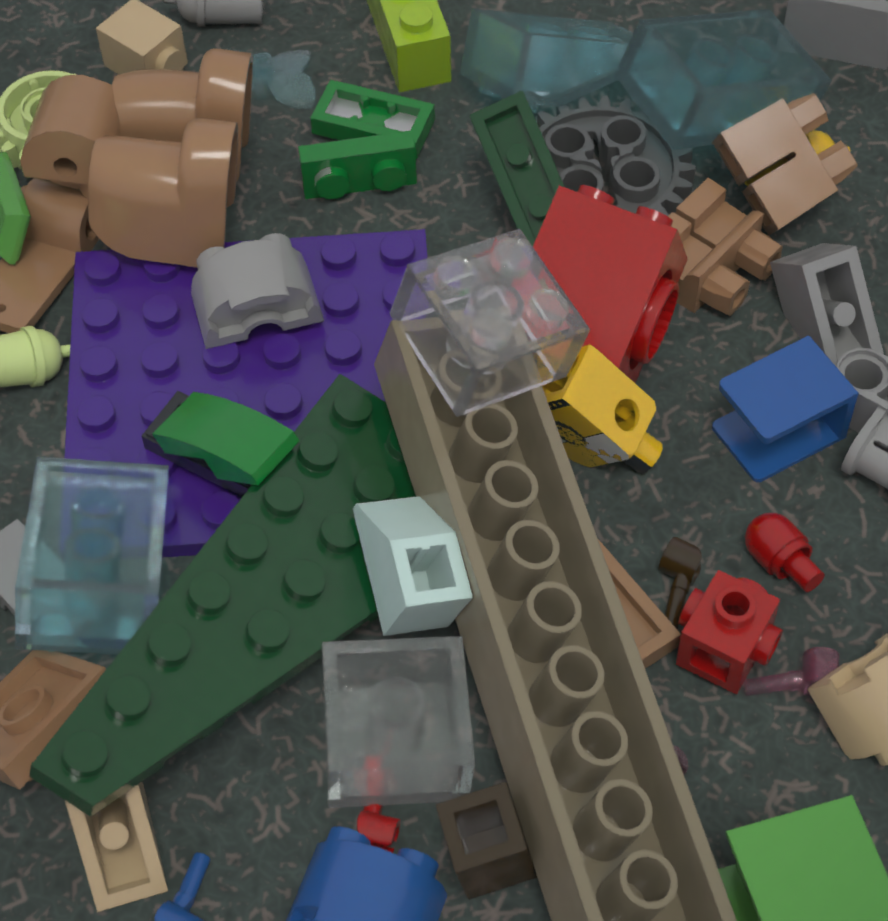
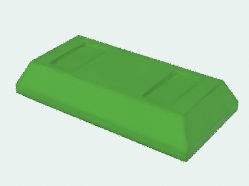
M0 152V256L9 264L15 265L20 257L31 216L11 159L8 157L7 152Z

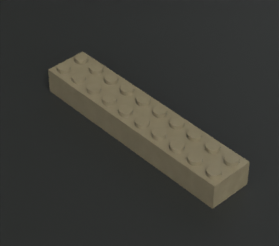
M514 308L391 320L376 357L374 367L416 497L420 496L457 535L473 598L455 620L551 921H737Z

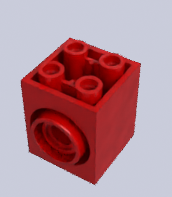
M559 185L507 308H514L531 354L546 359L590 344L636 383L643 364H648L657 353L666 335L679 295L678 282L688 260L678 229L671 227L673 220L670 217L654 209L639 206L636 213H632L614 206L615 199L597 188L580 185L576 192Z

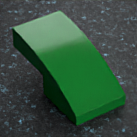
M193 392L152 433L165 453L204 459L217 479L259 485L299 442L293 430L276 420L234 401L199 392Z

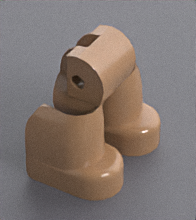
M218 48L210 49L203 55L199 72L168 69L135 70L116 75L112 85L85 75H65L51 81L42 92L23 147L20 162L24 176L47 179L55 184L80 189L82 195L88 198L90 227L99 239L113 251L134 259L197 267V258L203 251L211 247L225 248L227 207L234 203L236 181L239 179L241 170L242 147L248 144L250 136L253 53Z

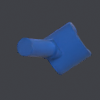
M194 853L179 891L176 892L173 901L167 900L158 908L155 914V921H204L189 912L194 904V899L210 863V858L206 854Z

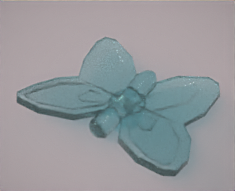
M226 49V50L247 52V51H242V50H237V49ZM294 50L282 52L273 58L268 52L253 55L252 91L255 88V98L258 100L266 99L269 86L276 101L293 109H310L315 106L316 89L310 76L303 72L309 64L311 52L309 50Z

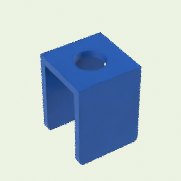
M807 336L722 378L719 384V391L735 411L715 420L712 424V430L754 482L759 483L845 439L859 393L814 340Z

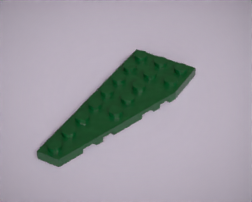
M338 375L294 431L299 439L297 445L259 485H251L30 766L29 777L92 817L161 769L167 759L196 739L200 738L203 740L223 726L225 719L250 702L255 704L337 647L339 640L368 620L373 622L379 617L353 508L358 503L416 497L385 401L345 376Z

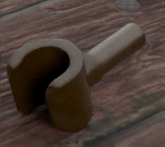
M673 537L661 557L658 570L675 578L671 585L664 615L678 630V622L684 607L686 594L689 593L690 586L694 584L701 571L702 554L697 546L678 537Z

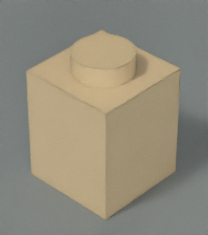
M130 0L96 27L104 66L117 74L149 69L183 70L184 66L188 63L181 25L139 0Z

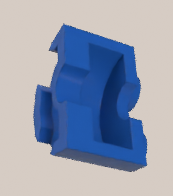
M335 826L331 828L327 840L317 844L286 921H438L448 894L443 884L435 878L439 865L432 857L408 848L399 849L396 855L379 847L372 846L366 836L353 829Z

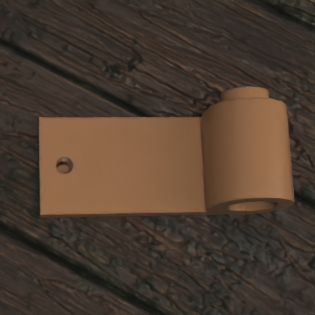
M34 178L28 185L21 187L31 218L19 260L16 261L15 265L9 264L3 258L0 260V331L11 333L19 331L21 327H34L73 277L75 252L92 251L99 240V237L90 227L88 198L82 195L80 189L69 188L55 184L50 180Z

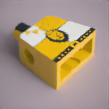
M589 344L534 362L565 451L570 460L589 468L623 461L639 474L647 472L654 466L663 449L662 443L646 432L656 412L655 401L601 352Z

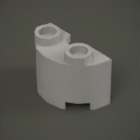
M268 234L260 240L243 241L227 248L211 247L198 256L196 262L198 271L192 278L191 296L206 349L246 340L252 329L266 323L277 324L284 331L324 321L307 264L302 254L292 247L290 239L284 234Z

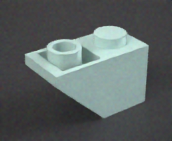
M420 496L356 504L353 508V513L383 636L448 627L473 598L456 532Z

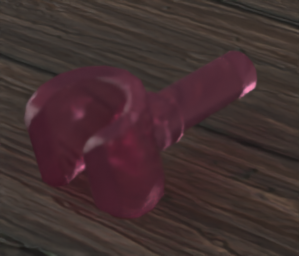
M810 648L803 653L802 670L787 671V673L745 679L746 696L783 690H801L806 696H811L807 688L839 667V653L832 648Z

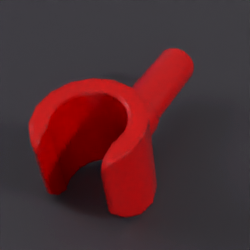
M372 762L366 766L365 803L357 819V832L366 836L372 846L394 853L395 848L387 846H390L393 841L397 842L401 820L381 815L383 809V765Z

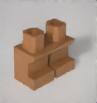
M814 93L793 100L788 104L782 98L722 131L712 141L738 186L759 175L762 171L782 159H788V162L751 183L742 191L753 211L764 213L762 226L768 235L781 229L838 191L836 185L858 167L848 147L842 141L837 142L817 155L806 137L808 133L829 120L827 112Z
M707 178L676 208V213L672 212L668 216L673 220L671 227L678 229L688 258L678 282L679 295L677 303L693 313L706 303L731 316L742 305L748 295L750 281L735 272L741 267L760 280H766L772 274L770 262L781 258L783 246L761 232L764 213L752 211L745 215L725 202L727 189L710 178Z

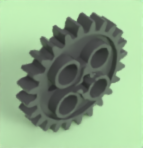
M602 95L598 106H590L588 100L584 96H580L577 109L571 110L565 103L560 101L557 102V114L555 117L544 111L538 112V126L565 188L577 192L580 185H587L603 191L604 180L609 182L608 194L615 199L614 206L632 213H636L637 208L642 206L654 209L667 216L672 212L676 213V208L692 193L696 165L691 164L693 149L692 147H683L685 135L683 131L669 132L671 119L668 116L656 121L651 120V106L648 105L636 113L631 111V99L629 98L623 100L617 108L611 107L607 95ZM591 138L595 139L597 142V146L599 149V161L597 159H593L594 143L593 140L591 141Z

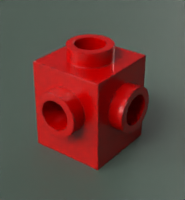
M718 570L706 591L695 588L684 605L678 622L684 629L681 632L676 665L737 695L754 663L757 662L766 667L779 644L783 629L775 626L774 622L781 599L769 594L764 587L751 579L735 578Z

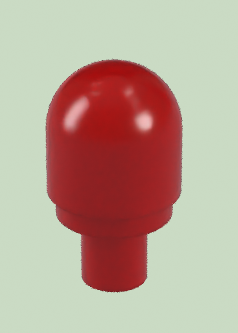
M770 512L755 517L749 523L745 532L746 548L750 555L770 575H775L781 580L790 576L805 592L812 591L822 582L825 574L809 559L813 549L808 543V538L787 517Z

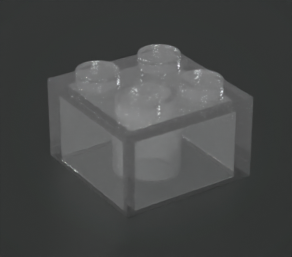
M520 229L408 264L390 312L392 319L396 321L456 417L566 377L591 330Z
M463 637L322 642L321 686L328 808L437 803L469 794L473 780L475 758Z

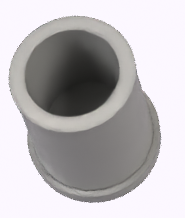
M163 0V3L177 4L178 11L182 17L189 22L196 23L198 27H206V24H262L263 0Z

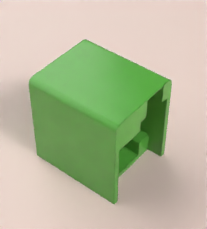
M853 795L726 831L725 834L734 854L736 864L718 870L737 921H888V875Z

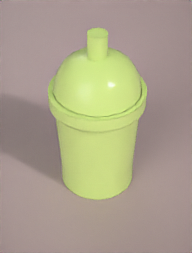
M33 326L21 327L19 331L0 335V387L20 385L37 387L44 385L45 381L52 379L58 374L63 358L70 357V344L60 346L59 341L51 332L35 329Z

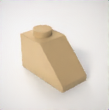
M143 782L92 817L65 801L97 912L168 891Z

